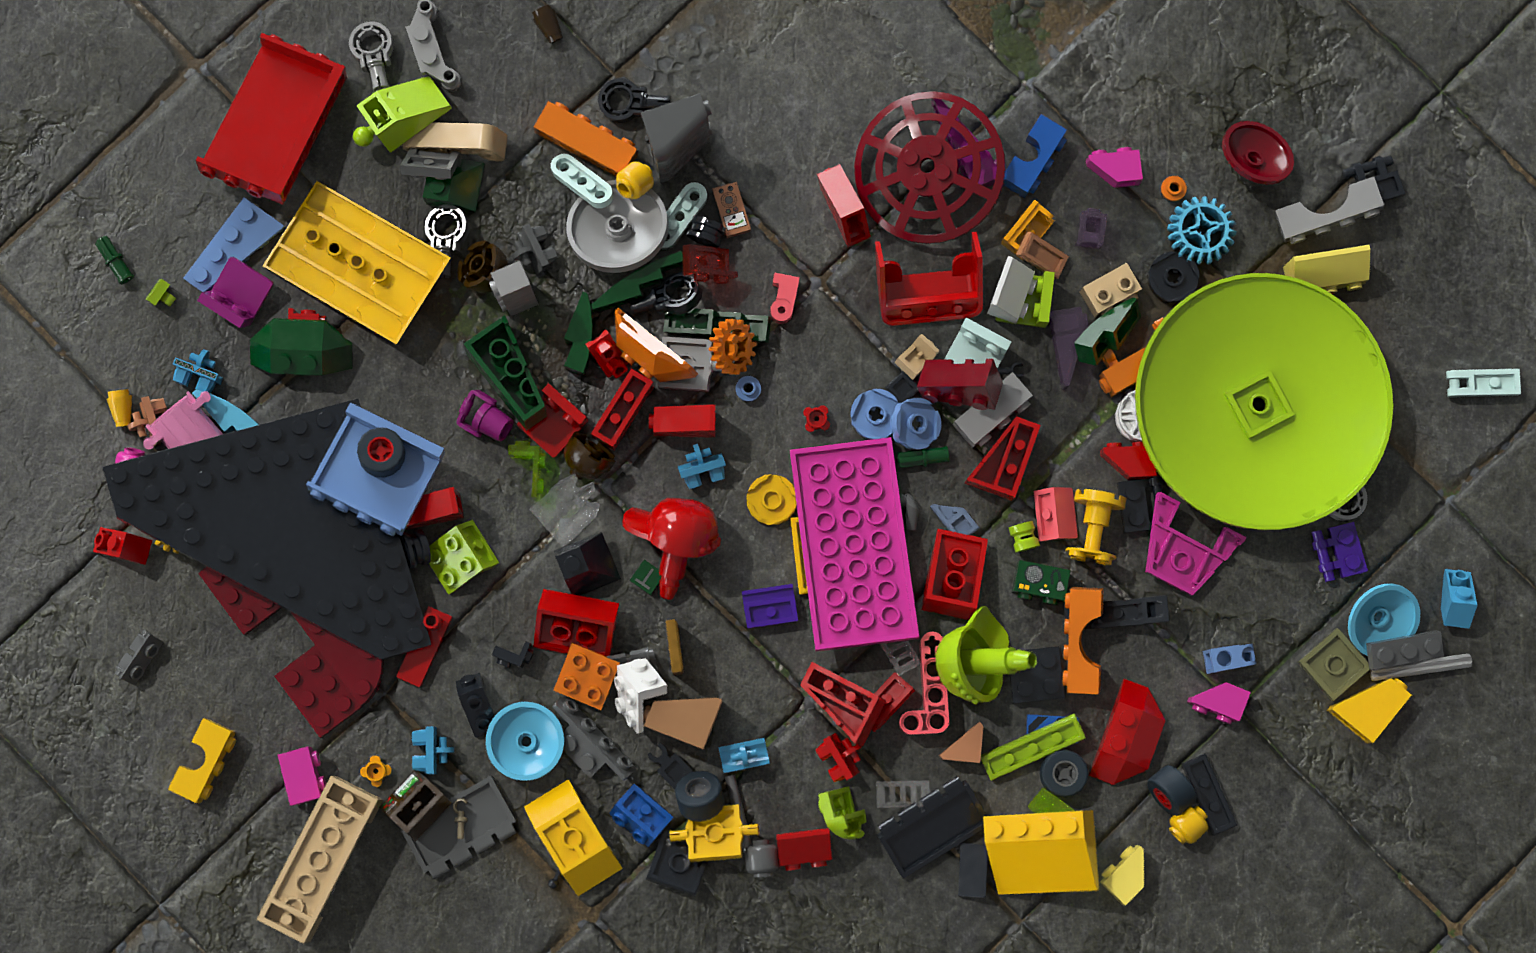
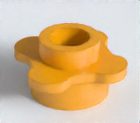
M372 756L370 762L360 770L361 776L370 780L374 787L381 786L385 776L390 775L392 772L391 766L382 763L379 756ZM374 769H378L377 774L374 773Z

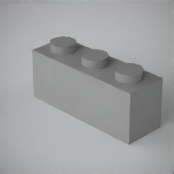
M1012 372L1003 380L995 410H977L971 407L954 421L953 426L972 448L977 444L982 447L992 438L990 433L994 429L1002 430L1012 421L1009 417L1017 411L1021 414L1031 405L1029 400L1033 395Z

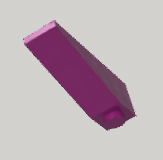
M932 98L931 105L934 112L946 116L950 110L941 99ZM957 117L956 121L960 122L965 128H967ZM952 127L946 138L947 142L954 150L967 146L968 143L962 134ZM971 133L975 141L979 142L978 139ZM988 150L980 152L981 173L978 184L989 187L995 183L997 160H993ZM972 155L958 159L962 176L971 179L973 171Z

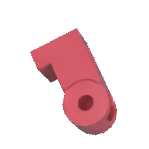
M774 273L773 286L779 287L776 301L771 306V318L774 322L785 324L791 320L800 277Z

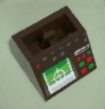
M414 770L379 808L416 842L452 803L417 770Z

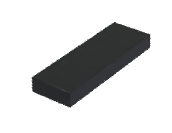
M1206 753L1181 763L1187 779L1196 792L1199 807L1208 816L1205 820L1212 836L1238 826Z

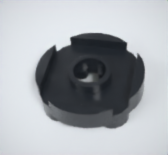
M1172 251L1163 253L1153 261L1148 270L1149 288L1162 302L1178 303L1195 292L1198 285L1199 270L1193 259L1187 261V255L1184 254L1180 257L1178 253ZM1169 271H1172L1173 274H1179L1178 283L1174 284L1167 280Z

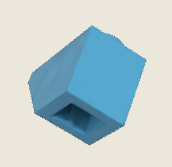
M1445 569L1441 599L1444 626L1470 629L1477 608L1471 572Z

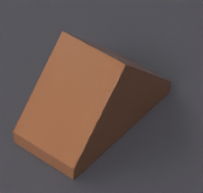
M980 722L974 725L939 755L940 759L980 763L983 725Z

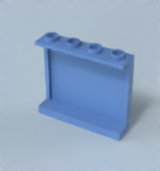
M350 403L346 410L347 416L312 481L307 482V488L311 491L310 495L317 500L324 501V499L333 502V506L342 512L347 513L350 510L358 514L357 518L364 523L371 524V522H374L381 526L380 530L392 536L395 533L402 536L445 455L444 448ZM377 427L389 428L396 432L402 439L405 449V460L402 467L395 474L388 477H374L362 468L357 454L358 442L362 435Z

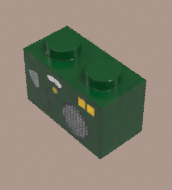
M1019 560L1016 566L1011 593H1016L1019 599L1032 601L1033 597L1042 598V603L1057 606L1058 602L1065 601L1071 570Z

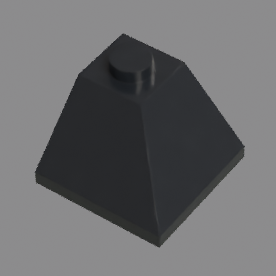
M602 531L554 550L565 582L573 595L580 596L621 579Z

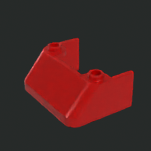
M972 232V252L957 255L952 261V270L902 275L899 263L884 261L880 241L875 242L880 311L885 324L896 326L976 317L982 312L983 256L977 232Z

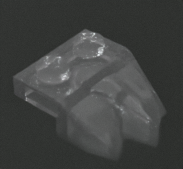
M575 473L560 480L543 498L530 508L531 512L562 547L567 546L597 517L600 507L598 502L590 503L588 501L596 491L594 483L591 482L581 488L576 487L578 478Z

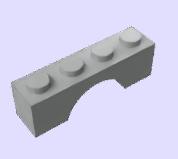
M1374 177L1349 185L1348 197L1345 203L1334 212L1327 214L1314 213L1305 208L1301 202L1275 210V216L1284 242L1291 241V244H1296L1306 240V235L1315 233L1316 236L1328 233L1331 231L1330 227L1340 224V227H1346L1354 224L1356 218L1365 216V219L1375 217L1380 214V210H1383L1384 203Z

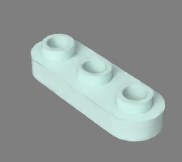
M560 154L552 160L551 170L554 177L595 208H604L611 204L613 201L611 186L569 154ZM581 182H586L585 185H579Z
M696 182L687 184L666 211L668 216V235L670 238L664 242L661 249L667 250L672 248L691 224L693 216H697L705 205L707 191L703 185ZM691 194H698L699 199L692 201L690 199ZM681 213L685 217L682 221H677L675 216Z

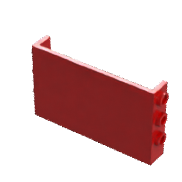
M261 33L260 41L262 46L205 157L201 158L198 156L196 163L200 173L207 178L214 179L216 177L232 188L240 187L247 190L254 197L261 198L262 196L283 205L347 79L345 66L331 61L321 53L314 54L299 44L291 45L276 35L271 34L269 36Z

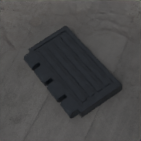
M958 776L954 777L942 785L945 791L943 794L937 788L919 799L923 805L919 808L914 802L897 814L901 819L898 822L892 816L877 825L881 831L877 834V837L903 879L984 829L983 817L987 815L966 780L961 782Z

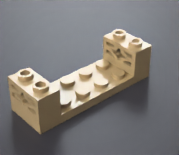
M331 776L257 920L302 943L311 942L323 919L320 914L366 824L372 823L383 799L338 776Z

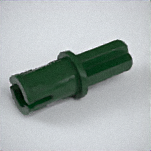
M103 236L97 239L95 245L106 261L105 266L110 267L118 283L123 285L132 280L134 275L123 261V254L118 253L110 238Z
M948 447L900 452L897 456L899 467L903 468L919 465L927 467V464L949 462Z

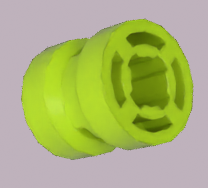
M1033 521L1008 528L1010 536L1014 537L1015 540L1013 545L1015 553L1040 546L1038 538L1034 535L1035 526Z

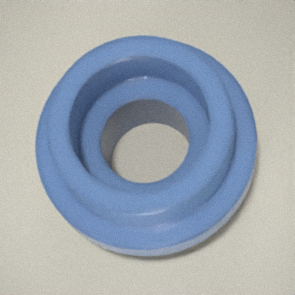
M744 376L736 384V394L743 401H754L761 393L760 382L755 377ZM746 384L752 385L753 391L750 393L745 392L744 386Z

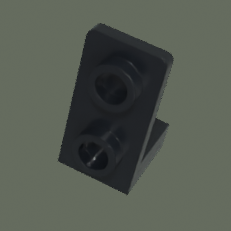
M481 674L465 675L460 680L455 681L457 693L473 734L478 738L487 734L488 727L495 715L487 698Z

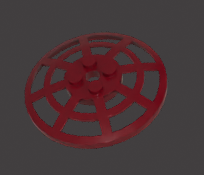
M919 92L889 104L869 123L856 151L854 164L855 182L864 208L883 229L898 238L922 244L943 243L969 233L990 214L999 199L1004 185L1006 173L1005 153L996 128L988 117L974 104L949 93ZM932 98L953 102L946 116L937 113H921L916 115L912 105V101ZM900 106L903 107L906 119L895 125L883 140L870 135L883 117ZM963 107L972 112L982 122L991 138L976 142L968 129L956 121ZM939 121L942 122V125L936 136L922 135L918 122ZM908 126L912 140L903 148L891 144V140L897 133ZM952 127L962 134L968 143L967 146L954 150L945 141ZM867 144L879 149L875 163L877 180L863 186L861 163L863 151ZM995 148L997 171L995 183L991 190L978 184L981 173L980 152ZM886 152L897 157L898 161L897 172L884 177L883 161ZM972 155L973 171L971 179H968L958 174V159ZM927 159H931L935 163V167L930 173H924L921 169L922 163ZM901 181L909 190L904 205L893 197L888 186ZM953 184L966 189L955 202L947 206L943 196L944 192ZM881 190L888 203L900 212L895 226L888 223L877 213L867 197L868 195ZM973 193L987 199L984 206L972 219L964 225L955 228L950 214L962 207ZM922 196L933 197L937 210L918 211L913 208L918 197ZM910 217L924 220L941 218L946 232L935 235H920L904 230Z

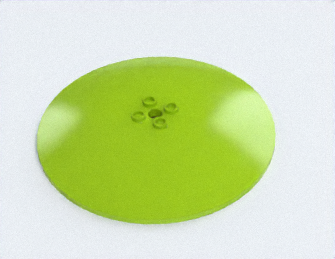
M1250 273L1221 279L1200 288L1176 305L1162 320L1151 336L1140 361L1136 378L1135 411L1142 442L1151 462L1163 480L1181 499L1203 514L1229 525L1254 530H1280L1308 524L1329 515L1353 498L1367 483L1376 470L1389 439L1393 416V393L1389 371L1378 343L1363 321L1345 303L1326 290L1298 278L1270 273ZM1254 398L1264 400L1265 409L1263 411L1254 409L1252 404Z

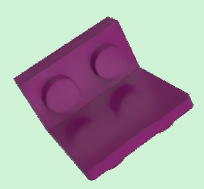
M230 257L212 290L202 292L197 301L237 327L243 328L252 324L274 282L239 259Z

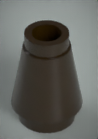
M550 4L532 12L533 22L548 40L549 44L563 38L556 11L551 8Z

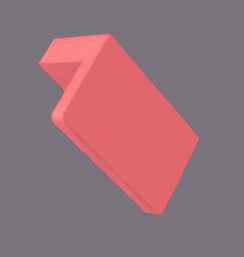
M1051 487L1034 491L1039 542L1078 538L1073 489Z

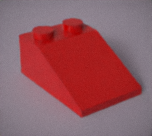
M937 529L921 610L966 620L972 617L977 610L988 539Z

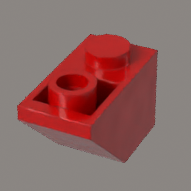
M1142 441L1133 442L1132 446L1122 447V443L1119 442L1107 443V447H1103L1100 450V456L1126 480L1149 479L1157 476L1156 468L1151 462Z
M100 527L99 533L94 540L95 547L93 552L146 565L153 540L127 532Z

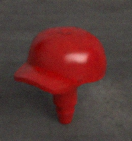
M666 498L657 504L652 512L632 507L623 515L622 526L626 531L650 541L663 551L659 574L661 575L659 584L660 597L666 600L674 599L680 586L679 581L684 578L688 557L698 558L711 554L720 546L721 538L718 534L716 515L708 505L696 500Z

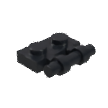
M1391 155L1383 158L1381 156L1374 157L1372 161L1363 164L1357 162L1351 164L1349 168L1342 169L1344 179L1354 177L1355 183L1366 179L1364 173L1375 170L1378 176L1374 178L1383 202L1405 195L1398 170L1387 172L1386 167L1394 164Z

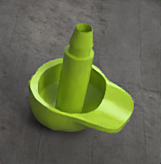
M986 606L979 607L965 626L959 627L945 635L935 655L936 668L942 684L950 693L973 704L990 702L995 699L1001 691L1003 674H1015L1017 671L1032 668L1036 665L1037 658L1034 653L1016 650L1012 647L1008 648L1009 638L1006 630Z

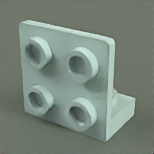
M966 318L945 359H952L954 364H964L966 359H973L974 363H985L986 359H994L998 368L1011 341Z

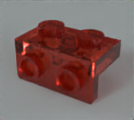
M691 244L683 246V276L694 277L696 282H706L709 279H713L715 284H727L729 279L738 277V272L729 271V249Z

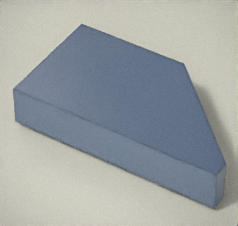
M937 504L930 506V509L948 531L972 535L979 529V526L964 508Z

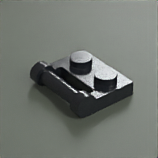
M1162 477L1117 483L1118 495L1127 498L1125 509L1121 510L1124 534L1151 531L1152 522H1149L1145 488L1152 487L1155 505L1157 492L1163 493L1162 485H1165Z

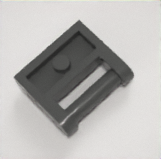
M410 148L400 165L401 175H409L413 178L426 176L434 177L438 180L451 179L456 168L461 165L462 154L460 151L441 153Z

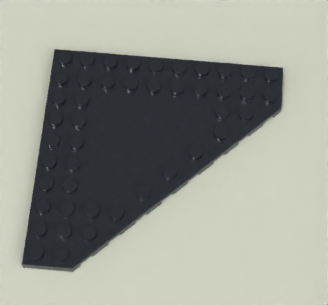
M359 399L102 467L116 517L122 522L139 529L148 536L206 565L215 572L232 579L241 586L271 600L280 607L306 619V621L336 635L379 660L432 645L427 628L423 623V614L399 534L389 535L380 530L381 526L374 522H371V524L362 522L357 518L358 514L350 510L345 513L336 509L333 506L334 503L327 499H324V501L317 500L310 495L311 491L308 490L306 485L308 481H312L344 422L349 404L352 403L361 408Z

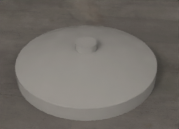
M616 180L606 181L611 186L613 192L611 204L604 208H595L579 197L569 212L566 231L573 252L584 264L602 272L619 273L636 269L656 256L664 245L668 234V216L662 200L652 189L639 199L625 198L618 192Z

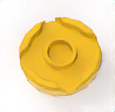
M772 474L764 475L757 478L749 487L746 496L747 508L751 516L758 522L768 526L779 525L787 521L794 514L796 508L795 489L793 484L785 477Z

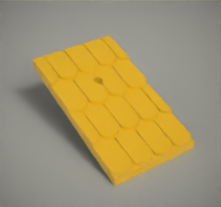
M316 181L262 267L388 341L397 344L451 257ZM331 245H336L339 248V251L337 253H332L329 250V247Z

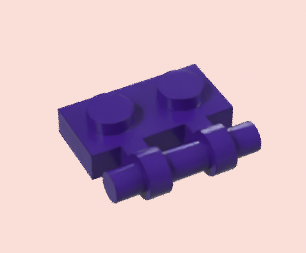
M1354 522L1328 528L1327 531L1330 539L1324 540L1322 530L1312 532L1314 543H1312L1313 550L1317 551L1320 565H1318L1319 571L1323 573L1325 582L1335 580L1334 569L1339 570L1341 578L1368 571ZM1332 546L1336 561L1330 562L1327 547Z

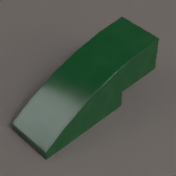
M582 292L564 337L565 342L572 345L564 365L565 369L583 377L586 375L591 358V352L585 344L593 341L594 332L592 309L588 293Z
M1132 297L1107 311L1079 336L1074 343L1079 362L1097 366L1108 349L1119 350L1141 318L1137 298Z

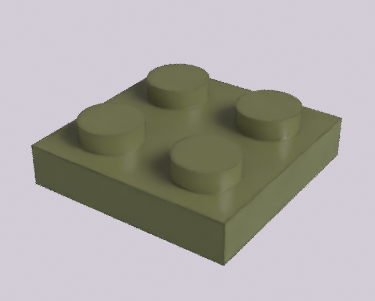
M1338 628L1334 629L1298 661L1300 666L1331 701L1337 699L1370 670L1366 659Z

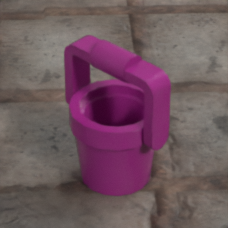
M475 389L471 390L468 396L465 397L459 410L460 414L457 418V425L476 437H481L484 434L501 442L509 435L514 421L497 408V401L494 398ZM477 396L486 402L476 412L472 425H469L464 421L469 415L474 399Z

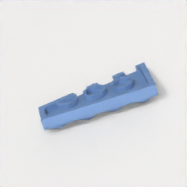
M243 198L183 279L201 292L211 291L230 257H235L245 263L259 248L262 249L269 243L270 239L276 234H280L286 227L249 200Z

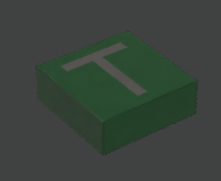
M644 559L629 581L649 595H652L659 585L661 575L658 568Z

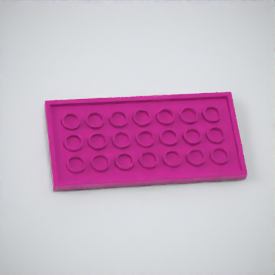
M891 437L790 450L815 652L919 639Z

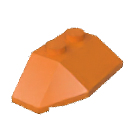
M616 309V346L623 352L620 356L630 365L636 362L641 366L638 370L650 380L654 377L659 382L695 378L698 375L691 365L621 309Z

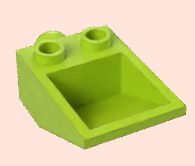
M430 76L381 89L357 105L370 126L358 127L353 133V140L358 146L366 147L372 143L373 136L376 134L391 153L452 109V107Z

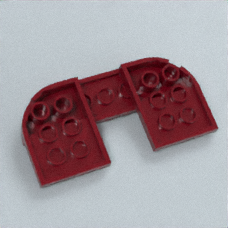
M208 567L198 573L243 635H247L282 608L271 600L254 593ZM291 612L315 645L274 675V677L317 735L323 738L364 707L374 697L382 681L384 659L379 660L362 649L347 643L336 635L319 628Z

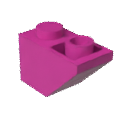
M1131 147L1119 148L1117 152L1107 153V150L1093 151L1092 155H1089L1086 159V166L1114 188L1140 185L1143 180L1139 150H1132Z
M1226 682L1189 697L1187 703L1193 705L1192 710L1205 715L1209 711L1217 715V720L1231 725L1232 721H1240L1251 692Z

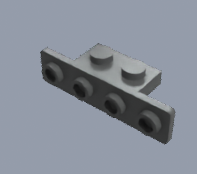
M564 695L552 705L569 724L563 731L564 752L589 778L594 776L605 763L623 781L637 770L630 758L621 753L614 745V742L598 729L595 722L578 708L574 700Z

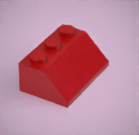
M543 589L537 608L533 647L568 654L571 644L574 643L605 657L610 656L617 624L619 603Z

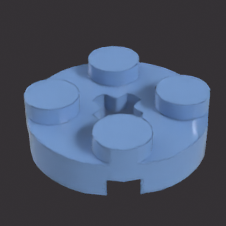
M871 389L860 394L854 400L850 416L852 426L859 435L868 440L888 438L893 434L891 421L894 408L898 404L895 396L883 389ZM876 408H879L883 418L876 421L871 420L872 416L869 414V411H875Z
M911 398L895 406L891 421L895 442L908 449H924L930 446L929 444L933 440L937 439L941 431V417L939 412L935 411L933 406L930 405L932 404L930 401L923 398ZM915 417L921 423L920 427H917L916 430L912 426V421Z

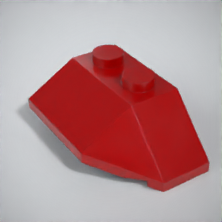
M1123 679L1088 776L1114 785L1148 770L1165 724V719L1148 687Z

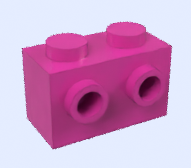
M308 746L278 754L290 806L319 799L326 786L324 776H320L317 766H320L321 762L317 750L313 751V748Z

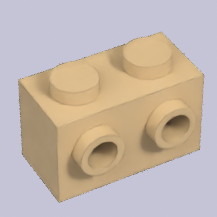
M1125 263L1082 287L1080 294L1094 318L1132 297L1138 299L1137 294L1140 293L1142 288L1129 265Z

